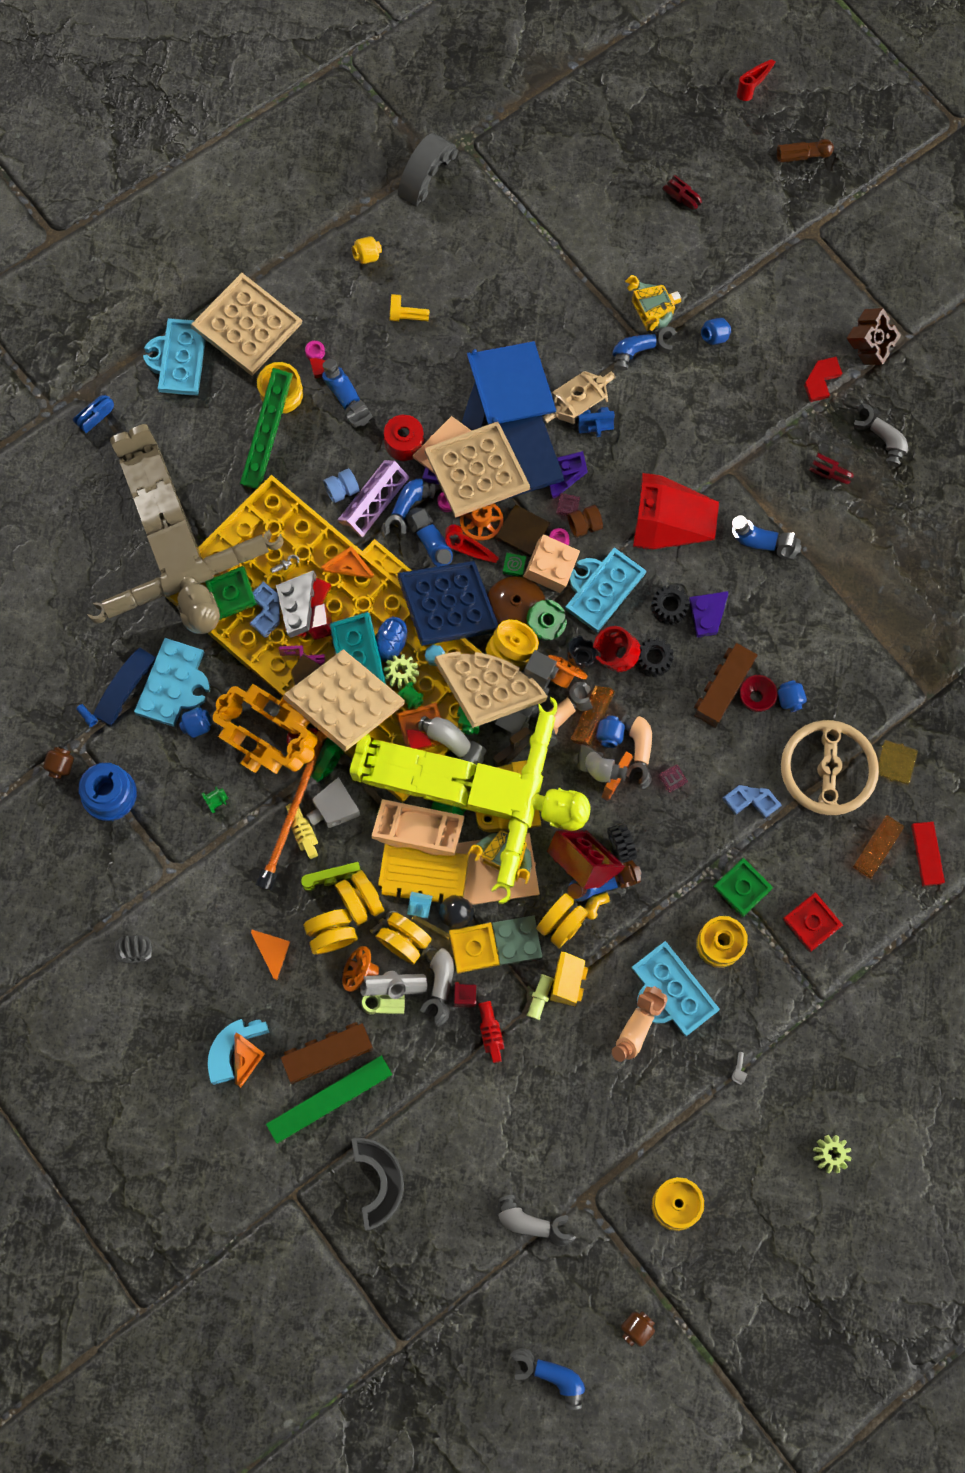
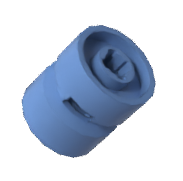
M349 468L339 472L338 477L331 476L323 480L325 489L333 503L345 499V495L351 496L360 492L358 483Z

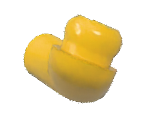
M607 892L588 899L584 907L589 912L586 918L590 920L595 919L598 915L599 905L610 902Z

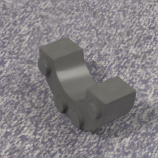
M435 133L427 135L416 147L404 169L398 188V196L415 206L424 201L428 195L429 182L432 176L436 174L438 166L441 163L448 165L451 159L454 160L458 154L456 145Z
M534 650L523 674L529 679L533 678L545 694L548 695L550 691L547 688L551 679L555 678L559 668L556 667L557 661ZM537 704L498 718L495 724L516 734L523 728L529 727L528 722L531 717L535 718L537 716L539 706Z
M353 1138L352 1145L355 1162L366 1163L372 1166L378 1172L381 1180L380 1192L377 1198L371 1204L362 1207L365 1231H369L386 1223L397 1211L403 1197L404 1177L398 1160L388 1148L374 1140Z

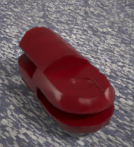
M673 175L672 179L667 182V185H664L662 188L664 192L676 201L683 203L692 210H696L702 203L701 197L692 190L691 186L676 175Z
M817 453L816 457L832 464L833 467L814 460L812 464L830 473L827 474L814 467H810L809 471L828 480L833 478L844 484L851 483L849 479L834 472L837 471L854 478L852 472L838 466L839 462Z

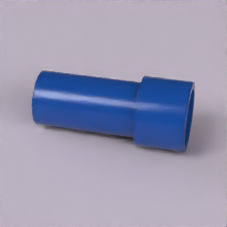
M83 704L76 708L89 727L94 726L98 722L96 717Z

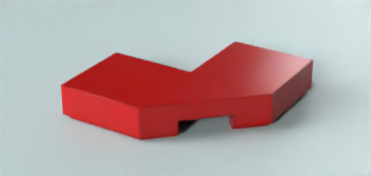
M837 357L819 360L804 385L810 402L829 398L830 393L825 380L838 378L842 375Z

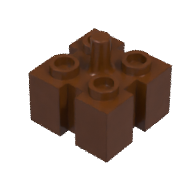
M883 308L864 309L858 319V326L853 327L846 338L853 349H858V356L864 365H883L890 354L889 347H894L901 336L895 325H889L890 318Z

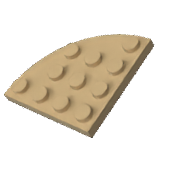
M453 652L435 656L434 662L473 728L545 702L547 699V695L533 678L529 679L519 671V667L501 658L475 652V654Z

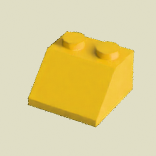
M561 951L550 1001L575 1006L577 1001L582 1000L584 989L580 988L581 980H586L588 967H584L585 960Z

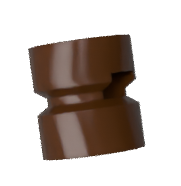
M596 505L584 508L583 512L577 510L567 515L571 532L575 538L587 535L588 530L592 533L603 529L601 514Z

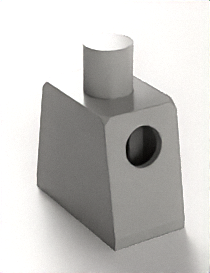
M338 777L312 799L316 809L306 815L312 826L324 820L327 827L331 828L359 817L360 811Z

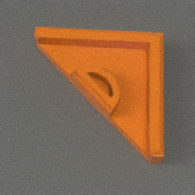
M352 546L321 566L323 572L364 578L374 577L372 571Z
M252 930L251 934L274 980H278L290 941Z
M236 1032L234 1035L235 1084L241 1088L265 1053Z

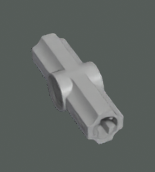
M388 971L384 975L364 976V981L360 985V993L362 996L389 995L392 999H399L404 994H423L427 990V978L424 974L398 975L395 971Z

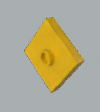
M491 922L449 930L457 974L500 965Z

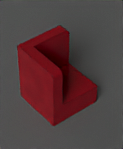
M325 604L311 607L309 633L312 638L317 640L331 636L330 623H332V618Z
M455 982L454 1007L476 1008V985H465Z

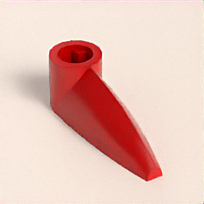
M768 60L743 74L739 78L737 98L742 101L751 100L754 89L766 78L776 61Z
M453 524L446 528L445 540L450 548L494 563L498 561L499 558L488 548L463 534V530L459 525ZM454 534H455V535H458V537H457V538H456V537H455V538H451V535L454 536Z

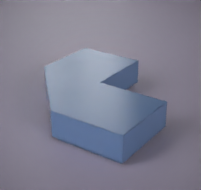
M263 581L253 591L257 605L263 610L250 622V625L266 638L280 624L278 593Z
M742 785L737 786L722 798L735 815L752 803L764 819L782 806L769 789L750 788Z

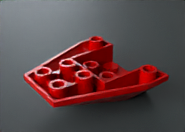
M642 473L641 495L633 547L654 550L715 540L719 508L718 501L664 476Z

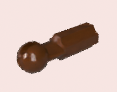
M828 139L811 143L800 142L778 145L777 160L781 163L806 160L812 157L827 158L833 153L834 145Z

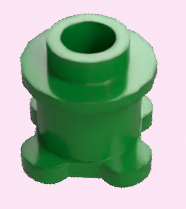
M409 682L398 693L405 700L404 702L408 705L407 708L409 710L417 709L424 701L422 699L424 695L414 689V683Z
M216 786L215 790L206 795L204 792L201 793L212 813H215L214 809L223 804L227 805L225 801L229 798L223 788L218 789Z

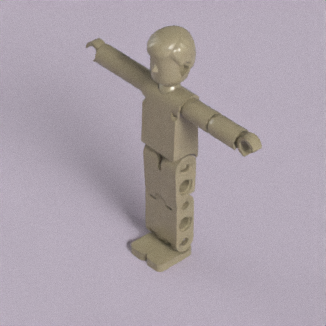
M142 424L130 429L129 433L122 432L110 438V442L119 458L161 572V577L103 600L102 604L98 602L93 603L97 609L102 611L98 616L87 615L92 622L99 624L104 622L107 617L110 619L134 609L138 605L141 606L162 596L169 597L179 593L177 598L179 605L177 608L183 625L193 633H209L217 626L220 611L213 593L209 592L200 583L214 578L213 575L237 566L239 563H244L268 553V548L270 550L281 548L284 543L283 537L280 534L277 541L269 542L272 534L268 530L263 537L261 534L236 544L233 548L230 547L202 559L158 444L146 424Z

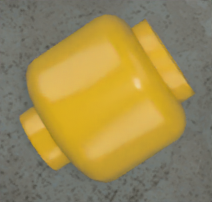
M371 236L357 239L352 246L353 257L360 264L377 261L379 253L382 252L379 241L376 242Z

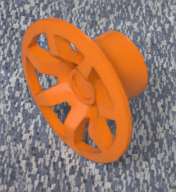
M493 503L472 511V513L461 515L460 525L467 536L475 540H489L495 537L503 526V514L500 508ZM492 508L498 512L499 517L492 516ZM464 517L472 519V522L466 527L463 522ZM500 521L496 530L490 524L491 522ZM477 526L478 536L471 534L468 530ZM484 527L492 533L488 536H481Z
M548 655L549 658L557 661L556 667L559 668L555 678L551 679L555 684L568 688L574 676L587 679V674L581 668L572 665L561 657Z
M360 946L354 950L346 962L342 976L343 987L346 991L356 990L363 983L364 976H376L379 974V967L371 963V953L366 946ZM355 955H356L357 962H355L354 960H352ZM349 965L353 967V970L347 971Z

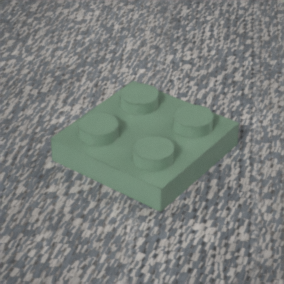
M535 915L492 923L500 966L542 959Z

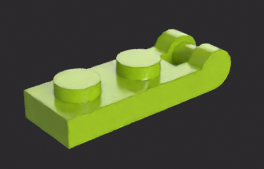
M359 862L307 874L301 879L302 886L305 891H312L317 885H334L337 883L336 880L344 878L347 881L352 880V875L360 871Z

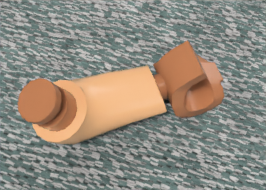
M646 986L643 994L639 995L637 1002L639 1008H636L616 1042V1046L612 1049V1056L616 1061L622 1062L625 1059H633L640 1052L655 1016H658L666 1006L667 996L662 993L661 989L655 986Z

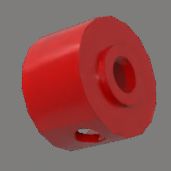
M404 414L395 416L387 422L384 429V444L386 451L391 457L400 461L414 459L413 455L424 444V432L421 423L416 418ZM401 428H406L409 430V435L401 437L398 431Z
M610 626L602 630L595 638L593 648L601 654V657L596 656V659L611 671L624 672L629 670L637 663L640 656L638 640L619 626ZM620 648H626L624 656L618 658L617 651Z

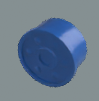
M98 763L91 766L82 775L79 782L81 802L85 810L96 819L102 821L120 819L130 812L136 802L137 788L134 780L125 770L115 764Z

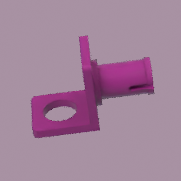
M303 645L279 647L280 656L300 655L301 657L304 654L321 666L325 663V654L306 655Z

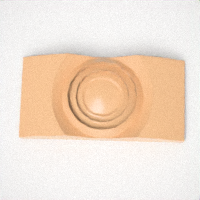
M382 799L372 838L396 848H415L430 855H455L464 816Z

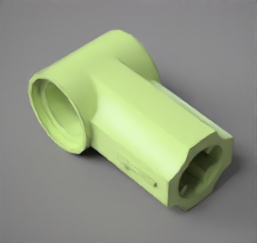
M389 995L364 996L361 1004L362 1009L367 1014H404L405 995L399 999H392ZM369 998H374L378 1006L370 1009L366 1006L365 1001Z

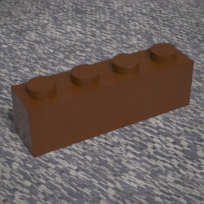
M738 643L735 644L733 649L729 647L723 657L726 659L724 665L719 664L714 672V675H716L714 682L709 681L704 689V692L707 694L704 699L700 697L694 708L697 711L694 716L716 728L758 654Z
M358 1022L347 1025L345 1031L340 1033L337 1030L325 1035L326 1039L319 1042L317 1039L305 1043V1047L300 1050L292 1048L284 1052L285 1056L280 1058L290 1083H297L372 1051L373 1047L363 1023L358 1025Z

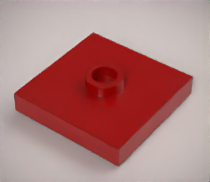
M816 892L782 919L809 952L813 951L843 926Z

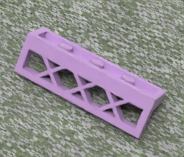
M384 460L338 518V521L342 525L350 526L359 537H363L406 483L409 476L395 461ZM397 471L402 478L397 484H393L392 475ZM388 487L387 497L381 499V489ZM376 502V511L369 514L370 503ZM359 517H364L365 525L362 529L355 524Z

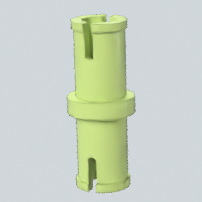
M541 974L537 989L532 993L533 1000L527 1013L528 1017L540 1020L545 1002L549 1000L548 994L554 981L553 978Z

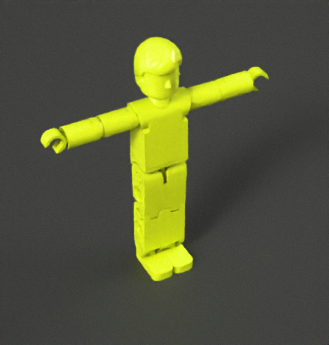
M550 697V701L554 706L552 711H544L539 704V717L535 733L529 739L531 746L527 764L522 768L521 774L480 763L475 765L469 761L380 740H373L371 742L369 734L357 742L350 767V775L354 781L510 820L508 823L509 835L506 847L500 854L501 867L497 884L491 890L494 892L499 888H503L507 891V896L501 899L499 904H504L510 899V888L514 886L527 829L531 828L535 810L541 811L542 819L550 822V826L568 831L582 828L590 816V803L587 797L580 792L565 791L558 788V790H548L545 796L539 794L543 781L541 773L555 722L554 715L557 712V702L552 697Z

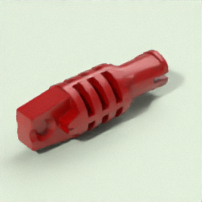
M491 1001L479 1003L482 1019L480 1030L485 1053L491 1052L493 1063L502 1062L500 1050L505 1048L500 1025L495 1020Z

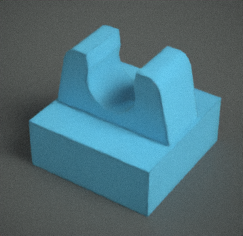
M411 892L407 914L428 919L433 896Z

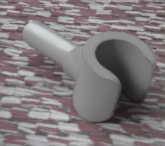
M743 1052L738 1053L736 1069L732 1074V1080L740 1085L747 1076V1073L741 1071Z

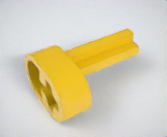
M391 294L389 321L399 322L400 319L428 321L429 310L401 307V295Z

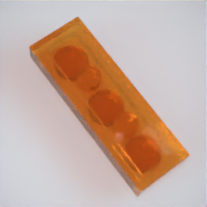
M601 686L594 687L589 698L593 709L583 711L570 739L575 744L591 745L598 730L599 722L603 719L615 693L613 689Z
M886 815L853 865V868L871 879L905 826Z

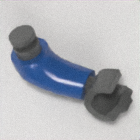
M415 479L403 487L391 516L388 517L381 527L383 538L389 534V526L391 525L399 529V537L405 536L406 525L403 520L416 501H421L422 498H427V496L430 499L434 498L435 484L428 486V483H423L422 479Z
M416 507L410 510L405 520L413 533L418 531L417 535L426 548L433 564L438 567L449 565L453 558L451 548L447 546L445 538L434 524H431L434 521L426 508Z
M738 516L733 519L732 533L740 544L755 549L775 551L777 547V555L789 560H794L796 555L800 553L801 540L795 538V533H781L780 537H778V532L758 528L751 521L746 520L744 516Z

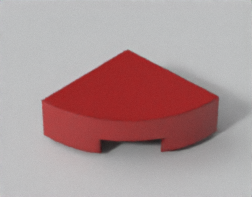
M310 358L314 378L322 377L325 360Z
M414 729L406 730L410 748L421 750L432 747L430 739L423 732Z

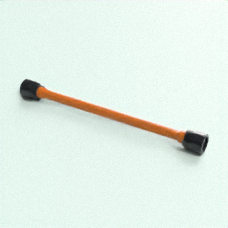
M317 727L315 729L318 731L316 735L317 744L313 748L315 751L314 757L306 764L307 767H305V772H303V777H301L302 780H300V785L297 787L298 790H296V795H294V800H292V805H290V810L287 813V818H285V823L282 826L283 828L269 864L266 865L265 870L261 869L255 884L270 891L277 877L275 865H277V860H279V855H281V850H283L282 847L285 845L284 842H286L285 840L288 837V832H290L293 819H295V814H297V809L300 806L299 804L314 769L313 766H315V761L318 759L317 756L320 754L319 751L322 749L323 741L327 739V736Z

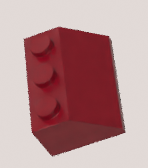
M556 830L547 850L553 857V860L565 869V872L572 876L583 889L600 888L625 867L587 830Z

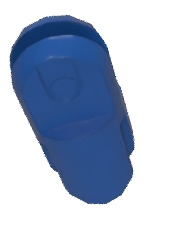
M107 395L99 396L73 418V422L87 434L112 411L114 407L113 400Z

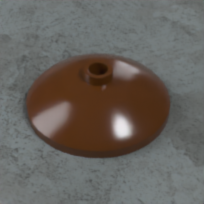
M517 576L507 577L498 581L487 594L498 625L502 621L509 619L518 620L527 625L529 609L535 603L546 600L537 584L527 578ZM518 598L520 602L515 603L513 599Z

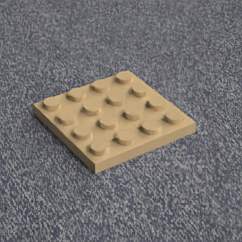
M241 273L191 324V328L253 376L302 324V319Z
M498 421L424 449L455 518L530 490V485Z
M344 649L287 691L283 698L345 752L402 707L405 701Z

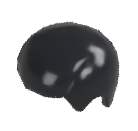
M582 635L571 638L567 645V658L572 665L588 668L597 660L598 650L593 648L592 640H585Z
M452 895L446 898L440 905L439 915L444 924L453 929L467 927L472 921L474 908L467 899L458 895Z

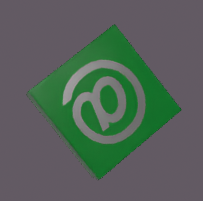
M506 553L503 574L523 577L526 556Z

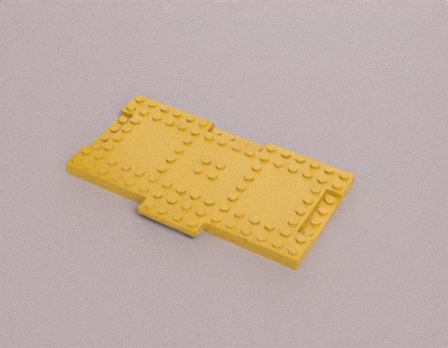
M271 475L198 547L201 557L204 559L230 547L233 548L236 544L261 534L263 537L268 530L272 534L269 542L277 541L281 534L284 540L281 548L277 550H270L268 548V553L244 563H239V565L213 576L217 577L243 566L253 591L264 581L277 592L276 585L314 570L316 578L331 584L323 604H325L331 614L332 623L369 612L376 637L380 626L387 618H400L407 626L408 637L398 659H401V655L405 654V660L412 657V663L418 664L416 670L419 671V676L415 677L416 683L413 687L418 693L424 695L422 698L424 701L421 706L437 702L441 718L449 720L458 727L459 717H457V712L460 705L439 668L429 665L425 660L426 649L431 645H439L443 648L445 654L453 652L475 654V652H482L466 638L421 646L397 578L398 573L412 570L374 539L361 551ZM352 546L372 571L374 577L364 578L323 572L321 566ZM290 555H297L299 557V563H297L295 558L290 559L291 565L288 566L287 570L281 569L271 573L270 569L281 564V560L287 561ZM205 582L200 583L201 585H204L207 588ZM179 593L166 597L175 606L179 605L177 599ZM280 602V624L266 638L250 625V622L263 610L258 605L219 620L215 629L208 634L245 667L255 672L282 697L294 687L291 670L300 659V655L280 656V646L303 645L306 655L325 654V663L336 655L332 635L314 640L308 632L305 639L298 636L290 638L285 629ZM381 661L384 672V668L388 666L385 662ZM398 670L401 674H405L402 670ZM386 681V685L398 694L401 691L398 690V684L391 687L390 681ZM405 702L402 707L368 733L371 742L373 740H380L405 746L396 713L409 710ZM357 743L346 752L344 751L351 759H353ZM439 745L422 751L445 756L450 749L445 745ZM388 790L402 803L410 796Z

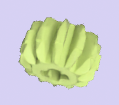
M402 654L401 659L394 655L393 661L387 660L386 664L388 667L384 668V673L387 674L385 680L390 681L391 687L398 684V690H401L402 685L406 687L409 682L416 683L415 677L419 676V671L416 670L418 664L412 663V657L405 660V654ZM398 670H402L405 674H401Z
M827 1135L824 1138L825 1142L821 1139L817 1141L821 1148H813L814 1152L819 1153V1156H815L813 1159L814 1161L821 1160L818 1168L822 1169L826 1166V1173H831L832 1169L835 1173H840V1167L842 1169L848 1167L844 1161H851L852 1159L850 1156H846V1153L851 1152V1148L844 1149L847 1142L842 1140L839 1143V1136L835 1135L831 1139ZM833 1150L836 1158H832L828 1151Z

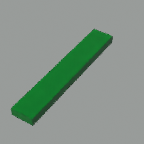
M275 368L272 369L241 477V485L258 489L262 485L292 381V373Z
M381 1055L268 1122L266 1125L278 1144L391 1077L393 1074Z

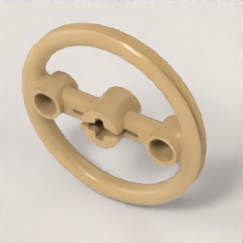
M822 720L805 725L789 739L781 759V773L789 793L799 804L819 814L840 815L857 809L871 796L878 781V760L871 743L860 731L843 722ZM816 731H822L821 741L824 745V759L817 768L819 776L823 778L822 793L818 798L819 802L811 800L800 791L791 772V757L796 745L805 736ZM841 733L856 741L864 751L868 761L869 775L863 791L852 801L839 805L837 804L838 792L835 790L836 776L842 769V761L837 757V743L841 739ZM827 734L833 735L836 741H830L827 738ZM824 794L831 795L833 801H827L824 798Z

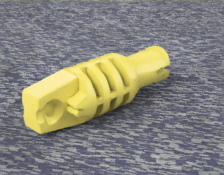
M291 803L286 806L287 811L290 810ZM298 807L291 829L300 850H306L308 857L313 859L318 856L314 846L318 844L309 820L303 817L300 807Z

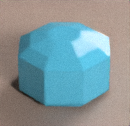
M431 645L426 649L425 660L429 665L437 666L434 662L435 656L445 654V651L439 645Z

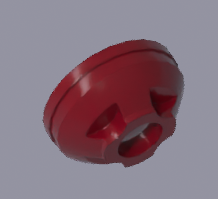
M753 675L743 681L739 692L740 700L747 709L754 712H763L774 705L777 699V688L768 677ZM759 692L762 695V700L754 702L750 697L751 693Z

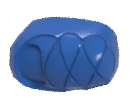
M387 618L376 634L375 638L380 659L385 663L387 660L393 661L394 655L398 657L406 644L408 637L407 626L400 618Z

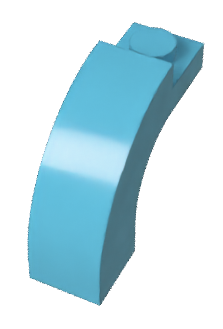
M240 1019L225 1027L217 1035L208 1056V1071L213 1085L235 1079L231 1059L235 1049L234 1035L236 1032L245 1039L267 1034L269 1029L266 1022L255 1020L249 1022V1026L245 1027L244 1021Z

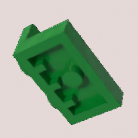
M330 738L326 739L319 756H317L318 759L314 766L315 771L312 775L316 782H319L333 772L344 753V750Z

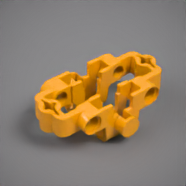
M254 684L250 686L247 692L234 686L228 690L227 694H223L217 699L213 721L223 727L218 737L246 754L240 764L254 773H257L260 766L263 765L277 774L282 765L295 772L300 770L303 764L313 759L315 753L313 748L317 744V736L306 729L310 721L283 699L284 696L279 701ZM269 700L280 708L276 716H271L263 710ZM243 701L290 733L300 735L288 744V755L286 757L269 743L240 725L237 727L230 722L241 715ZM246 736L251 737L257 742V747L254 751L250 752L240 746Z

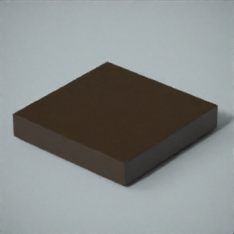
M515 504L498 532L496 540L532 557L538 540L543 534L545 535L550 522Z

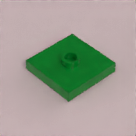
M243 566L205 581L207 589L213 593L220 611L219 620L257 605Z
M744 858L713 886L742 918L773 889Z

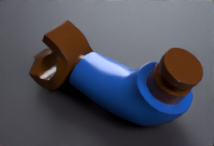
M633 860L622 863L625 866L624 869L600 888L583 889L574 879L569 884L568 895L576 901H584L596 894L618 888L617 883L620 884L622 889L641 882L640 867L636 866Z

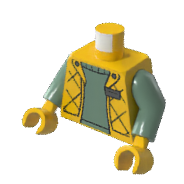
M631 275L625 282L630 284L627 287L628 291L635 290L632 303L645 329L653 331L654 329L667 327L673 318L674 305L681 302L679 292L676 291L668 294L665 286L645 284L639 282L636 276Z
M500 830L498 834H490L476 845H472L467 855L469 856L473 853L476 855L475 861H478L480 858V862L500 871V854L506 847L509 833ZM524 842L522 854L520 855L515 878L516 882L519 878L525 879V884L528 883L532 867L531 852L526 848V842Z

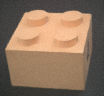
M543 534L535 546L524 577L561 593L567 586L580 551Z

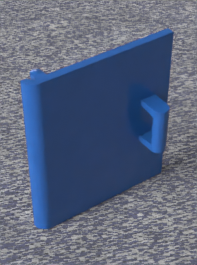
M534 341L480 352L474 349L472 353H467L488 424L497 421L504 423L556 412Z

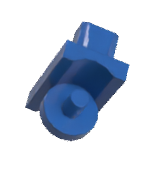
M601 407L598 409V413H591L590 410H586L578 415L579 433L595 432L596 437H601V431L614 430V411H609L608 407Z

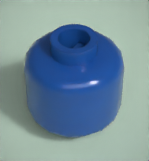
M724 318L707 320L701 329L703 340L710 345L726 342L731 333V326Z
M795 680L781 684L780 689L777 691V696L783 709H790L791 712L803 709L802 704L806 703L807 697L801 683H796Z
M197 707L183 713L180 728L184 734L187 733L190 737L196 738L208 733L213 722L207 710Z
M607 716L606 719L599 721L596 738L601 742L602 746L616 748L617 745L623 742L625 725L619 721L618 717Z

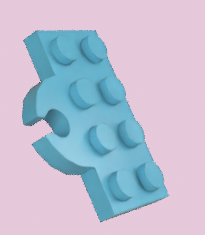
M168 318L166 335L151 339L144 348L147 353L152 351L159 353L153 358L148 355H143L147 367L154 373L160 374L158 391L161 393L198 396L206 339L191 328L194 320Z
M613 548L603 562L593 558L579 560L576 566L585 569L587 574L579 576L576 570L573 569L569 580L571 588L576 594L566 605L565 610L596 633L600 631L646 574L645 569L616 548Z
M164 638L134 713L175 727L182 708L193 709L205 703L207 700L205 696L193 695V691L198 687H202L206 692H210L207 677L198 670L204 651Z
M666 941L631 967L644 984L639 991L638 997L643 994L646 986H655L661 989L662 993L667 996L666 1006L658 1016H655L652 1022L654 1024H664L672 1020L686 1037L720 1010Z

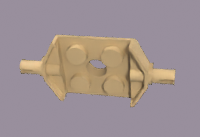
M584 371L553 391L551 395L556 412L542 416L545 424L554 418L575 424V418L604 398L608 402L606 385L616 378L614 373L611 371L602 377L601 375L597 376ZM576 391L583 392L581 395H574Z

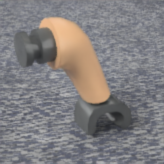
M585 682L575 683L569 691L571 699L567 697L557 704V712L554 715L555 722L548 747H553L557 744L556 734L558 733V728L576 712L575 708L580 711L593 709L589 697L585 698L591 690L590 686Z
M625 714L621 722H623L626 731L630 732L629 735L635 742V764L627 769L626 778L631 780L635 773L642 772L643 776L639 782L642 789H645L652 780L651 774L646 768L649 764L652 745L651 726L643 717L639 716L637 719L632 717L630 719V715Z

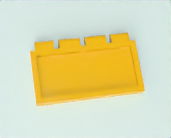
M385 844L378 884L379 887H382L381 895L397 897L399 889L401 890L400 897L410 899L411 892H422V894L433 896L432 902H439L440 895H444L443 901L452 895H458L463 898L469 856L455 853V855H430L415 848H396Z

